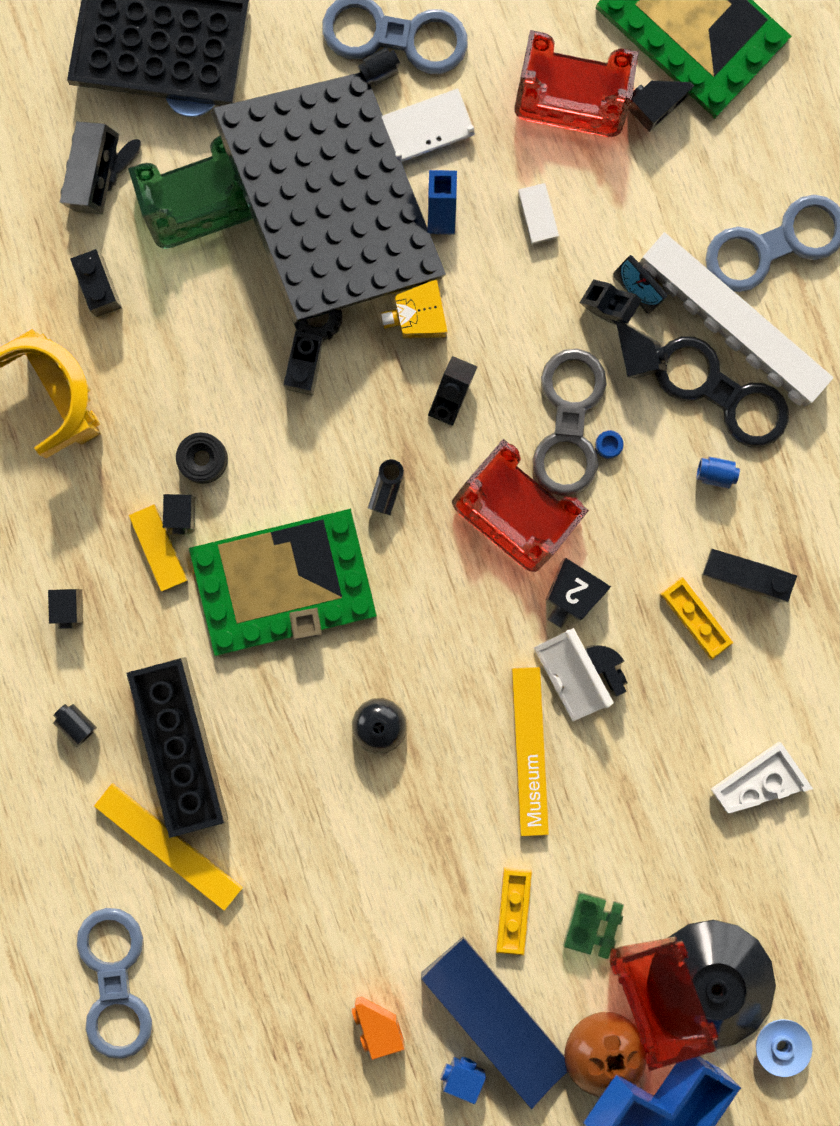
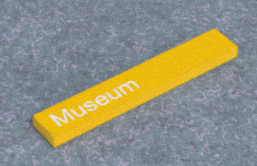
M540 667L512 668L520 835H549Z

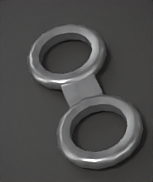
M577 348L565 349L553 355L545 364L541 375L542 391L547 401L557 411L554 433L544 437L535 449L532 459L533 472L541 486L550 493L560 496L575 495L587 489L595 479L598 469L597 453L592 443L583 436L585 412L595 407L604 395L607 385L606 373L595 356L590 352ZM577 360L583 362L590 367L594 374L595 386L593 392L581 402L563 400L553 388L552 377L554 371L560 364L566 361ZM559 442L576 444L582 449L586 457L587 467L585 473L579 481L573 484L563 485L554 482L548 477L544 469L546 452L551 446Z

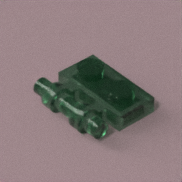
M578 891L563 946L591 955L594 944L599 945L598 956L609 959L611 949H614L617 940L614 938L618 925L622 924L624 917L621 915L624 904L613 901L611 911L604 910L605 898ZM601 920L607 921L604 935L597 934Z

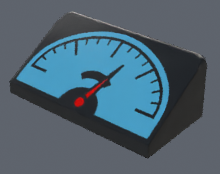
M631 255L613 273V277L627 292L636 294L642 299L640 307L647 314H650L667 298V293Z

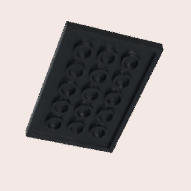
M81 0L67 81L72 86L220 106L232 104L235 102L250 1Z

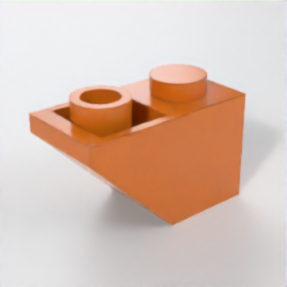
M362 996L356 998L355 1008H352V1013L356 1025L361 1024L364 1034L360 1035L364 1052L369 1051L373 1060L404 1050L405 1041L397 1015Z

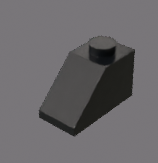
M650 81L645 87L639 85L630 94L631 100L627 109L650 132L690 95L694 85L691 82Z
M616 322L627 377L635 379L666 371L665 363H668V355L665 347H661V343L630 324Z

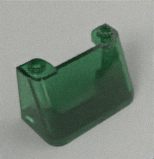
M220 136L211 142V157L163 174L152 163H142L128 168L143 219L158 247L165 249L173 248L253 219Z

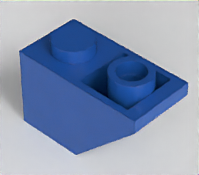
M429 170L427 233L455 235L457 171Z

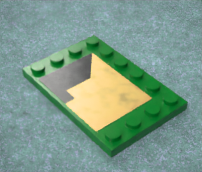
M600 0L596 4V9L672 80L676 82H691L694 88L690 96L715 119L792 37L753 0Z
M351 508L189 548L215 656L293 637L289 614L291 612L318 608L321 630L377 616Z

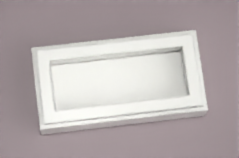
M542 183L519 189L518 194L531 245L557 239L559 234L546 184Z

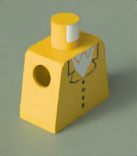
M437 280L397 294L395 296L396 309L381 312L384 329L400 326L404 339L447 337L448 330Z

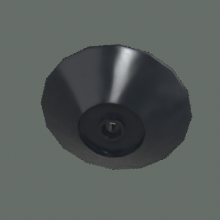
M718 920L690 923L670 935L653 958L648 980L652 1007L665 1028L685 1043L710 1049L735 1045L756 1032L771 1011L776 989L772 961L759 940L738 925ZM720 985V991L712 993V987Z

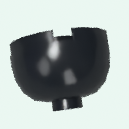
M372 698L362 703L356 710L352 720V734L356 742L364 750L375 754L388 753L396 749L404 740L407 731L406 717L402 708L386 698Z

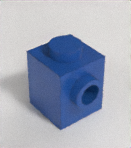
M453 1057L450 1065L445 1064L440 1080L443 1081L444 1092L472 1104L476 1103L486 1079L485 1069L478 1067L475 1061L467 1057H461V1059Z

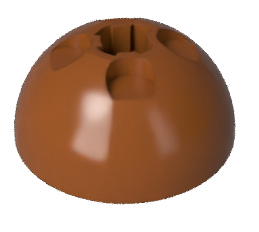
M599 1012L581 1020L571 1031L565 1046V1065L570 1078L581 1090L600 1098L616 1075L637 1085L646 1067V1045L640 1031L629 1019L613 1012Z

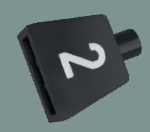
M564 558L560 563L546 597L547 601L555 605L547 620L559 628L563 627L570 615L577 620H582L611 586L569 559Z

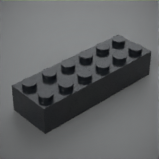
M179 658L127 672L169 838L225 823L229 818L187 658Z

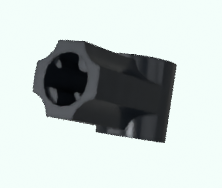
M389 459L380 465L368 509L391 516L405 474L400 462ZM388 465H396L399 468V476L394 480H388L384 475V470Z

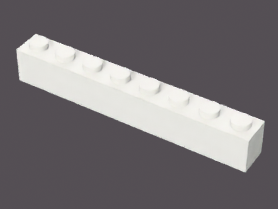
M665 232L640 260V265L653 279L656 278L663 284L662 288L667 294L672 297L677 296L684 302L683 306L688 312L693 315L698 314L704 319V325L714 333L719 332L725 337V343L735 351L740 350L747 356L746 361L756 369L761 368L768 374L767 379L776 387L782 386L789 393L788 397L797 405L807 406L811 404L834 378Z

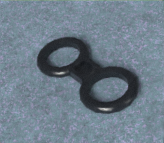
M681 336L669 341L664 346L668 359L676 350L692 348L699 351L708 363L706 381L700 387L693 390H684L675 386L668 377L667 363H665L666 371L655 373L659 386L670 397L680 401H695L705 397L724 410V423L728 433L738 443L748 447H765L775 443L784 434L789 422V408L784 396L776 388L765 383L739 385L720 372V361L716 351L706 341L697 337ZM761 394L768 397L774 403L777 411V421L774 428L768 434L752 436L745 433L738 426L736 408L739 401L747 395Z

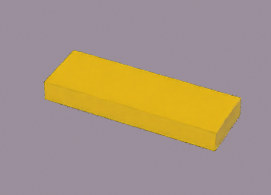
M153 504L130 514L129 518L161 592L187 582L188 579L168 532L165 528H162L163 521L156 505Z
M683 577L660 593L661 597L710 660H713L734 643Z
M503 868L496 953L524 955L531 870Z

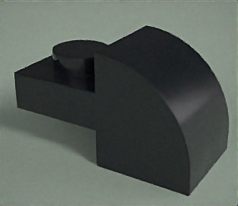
M593 279L579 303L601 319L616 325L618 321L628 324L642 299L636 294L616 289L611 283Z
M591 645L584 647L597 673H603L612 694L617 697L627 692L624 685L628 684L625 675L621 669L616 670L615 668L616 665L625 662L621 655L606 646Z

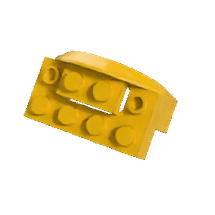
M33 329L0 347V368L23 355L27 356L64 420V423L54 434L34 447L39 456L47 459L74 442L82 445L101 434L97 426L101 425L97 416L92 410L89 411L87 408L88 402L91 400L88 396L90 389L84 372L77 360L66 349L48 339L44 333L40 335Z

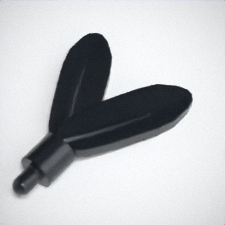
M139 139L129 141L118 154L116 151L108 191H111L112 186L116 185L118 174L140 152L141 142Z

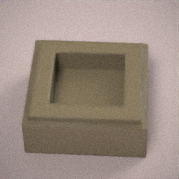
M318 608L289 613L294 640L322 636Z

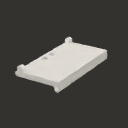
M458 88L381 116L395 149V156L401 162L475 135L474 127L471 124Z
M574 628L534 647L572 721L600 709L609 708L613 704Z

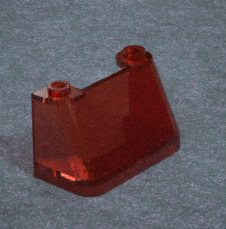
M530 30L514 107L515 114L525 121L604 137L619 135L623 130L632 99L639 51L629 49L614 50L609 55L608 62L605 63L555 53L553 37L544 32Z
M503 439L464 483L452 499V505L464 519L520 566L530 572H537L556 553L589 510L575 497H564L560 501L553 497L517 466L521 461L519 450Z
M676 937L624 945L611 949L609 963L614 976L618 975V982L620 985L622 984L640 1033L641 1044H643L645 1052L648 1053L644 1058L649 1071L716 1051L714 1041L719 1039L714 1023H708L686 965L685 958H688L685 944L683 940L678 942Z

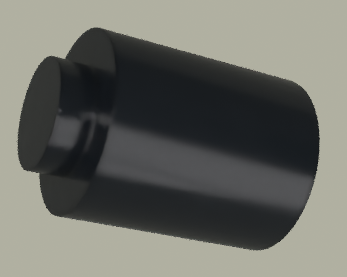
M64 704L53 715L56 718L53 724L76 747L86 741L97 729L74 704L69 707Z

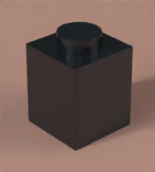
M163 494L162 528L170 529V534L187 535V530H195L196 497L193 495Z
M82 589L48 590L49 624L58 623V629L75 628V623L83 622Z

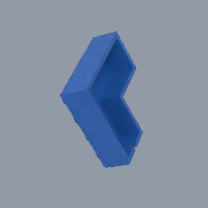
M686 1049L655 1095L616 1075L583 1123L586 1126H716L741 1087L722 1069Z

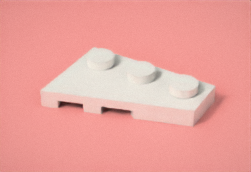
M777 742L711 788V791L729 814L813 788L782 743Z

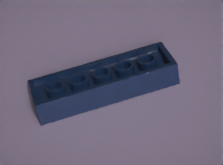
M464 936L421 972L422 981L531 1109L567 1073L565 1057L561 1050Z

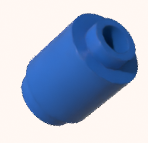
M709 456L707 459H700L696 479L702 480L703 484L730 489L732 484H737L740 468H736V462Z

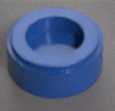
M612 430L602 432L595 441L596 452L605 459H612L618 456L624 446L621 435Z

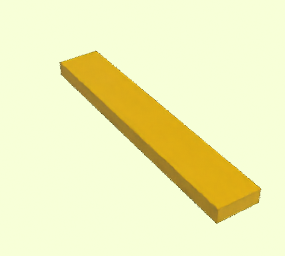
M114 783L108 787L94 805L96 809L222 910H226L243 888L180 836L169 838L166 825Z

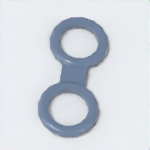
M335 0L327 9L322 21V34L328 47L337 55L346 59H363L373 55L380 47L405 51L408 60L418 70L428 74H443L454 69L463 60L468 48V36L463 23L454 14L442 9H428L417 14L412 20L385 16L381 7L373 0ZM348 8L366 10L373 16L376 23V31L373 38L368 43L359 47H350L342 44L336 38L333 31L336 17ZM430 22H440L449 26L457 38L454 52L442 61L424 59L414 46V38L417 31L423 25Z
M809 195L800 197L790 204L783 215L782 225L760 235L752 229L739 226L725 229L714 236L707 248L705 258L707 269L731 290L742 292L752 290L763 282L769 272L771 261L792 252L801 258L810 260L827 258L840 248V207L828 197ZM804 208H821L833 219L834 235L831 241L824 247H807L795 236L793 228L794 219L798 212ZM728 240H746L757 250L759 265L755 274L750 278L743 280L731 279L719 268L717 260L718 251L722 244Z
M104 908L89 915L78 930L76 946L83 962L88 968L96 971L98 975L100 998L92 1005L86 1018V1033L89 1042L97 1052L108 1058L124 1059L135 1055L145 1047L151 1036L152 1018L148 1007L140 998L130 993L128 969L136 963L142 952L143 935L141 928L131 914L116 908ZM115 920L123 924L129 931L131 948L127 956L122 960L104 962L92 953L89 946V934L98 922ZM114 1004H123L132 1008L138 1015L140 1033L131 1044L113 1046L102 1038L98 1029V1018L106 1007Z

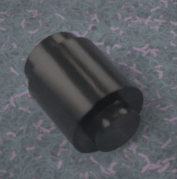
M384 48L364 59L358 68L362 72L367 85L374 84L376 86L399 73L397 67L401 66V63L394 50L389 52L387 48Z

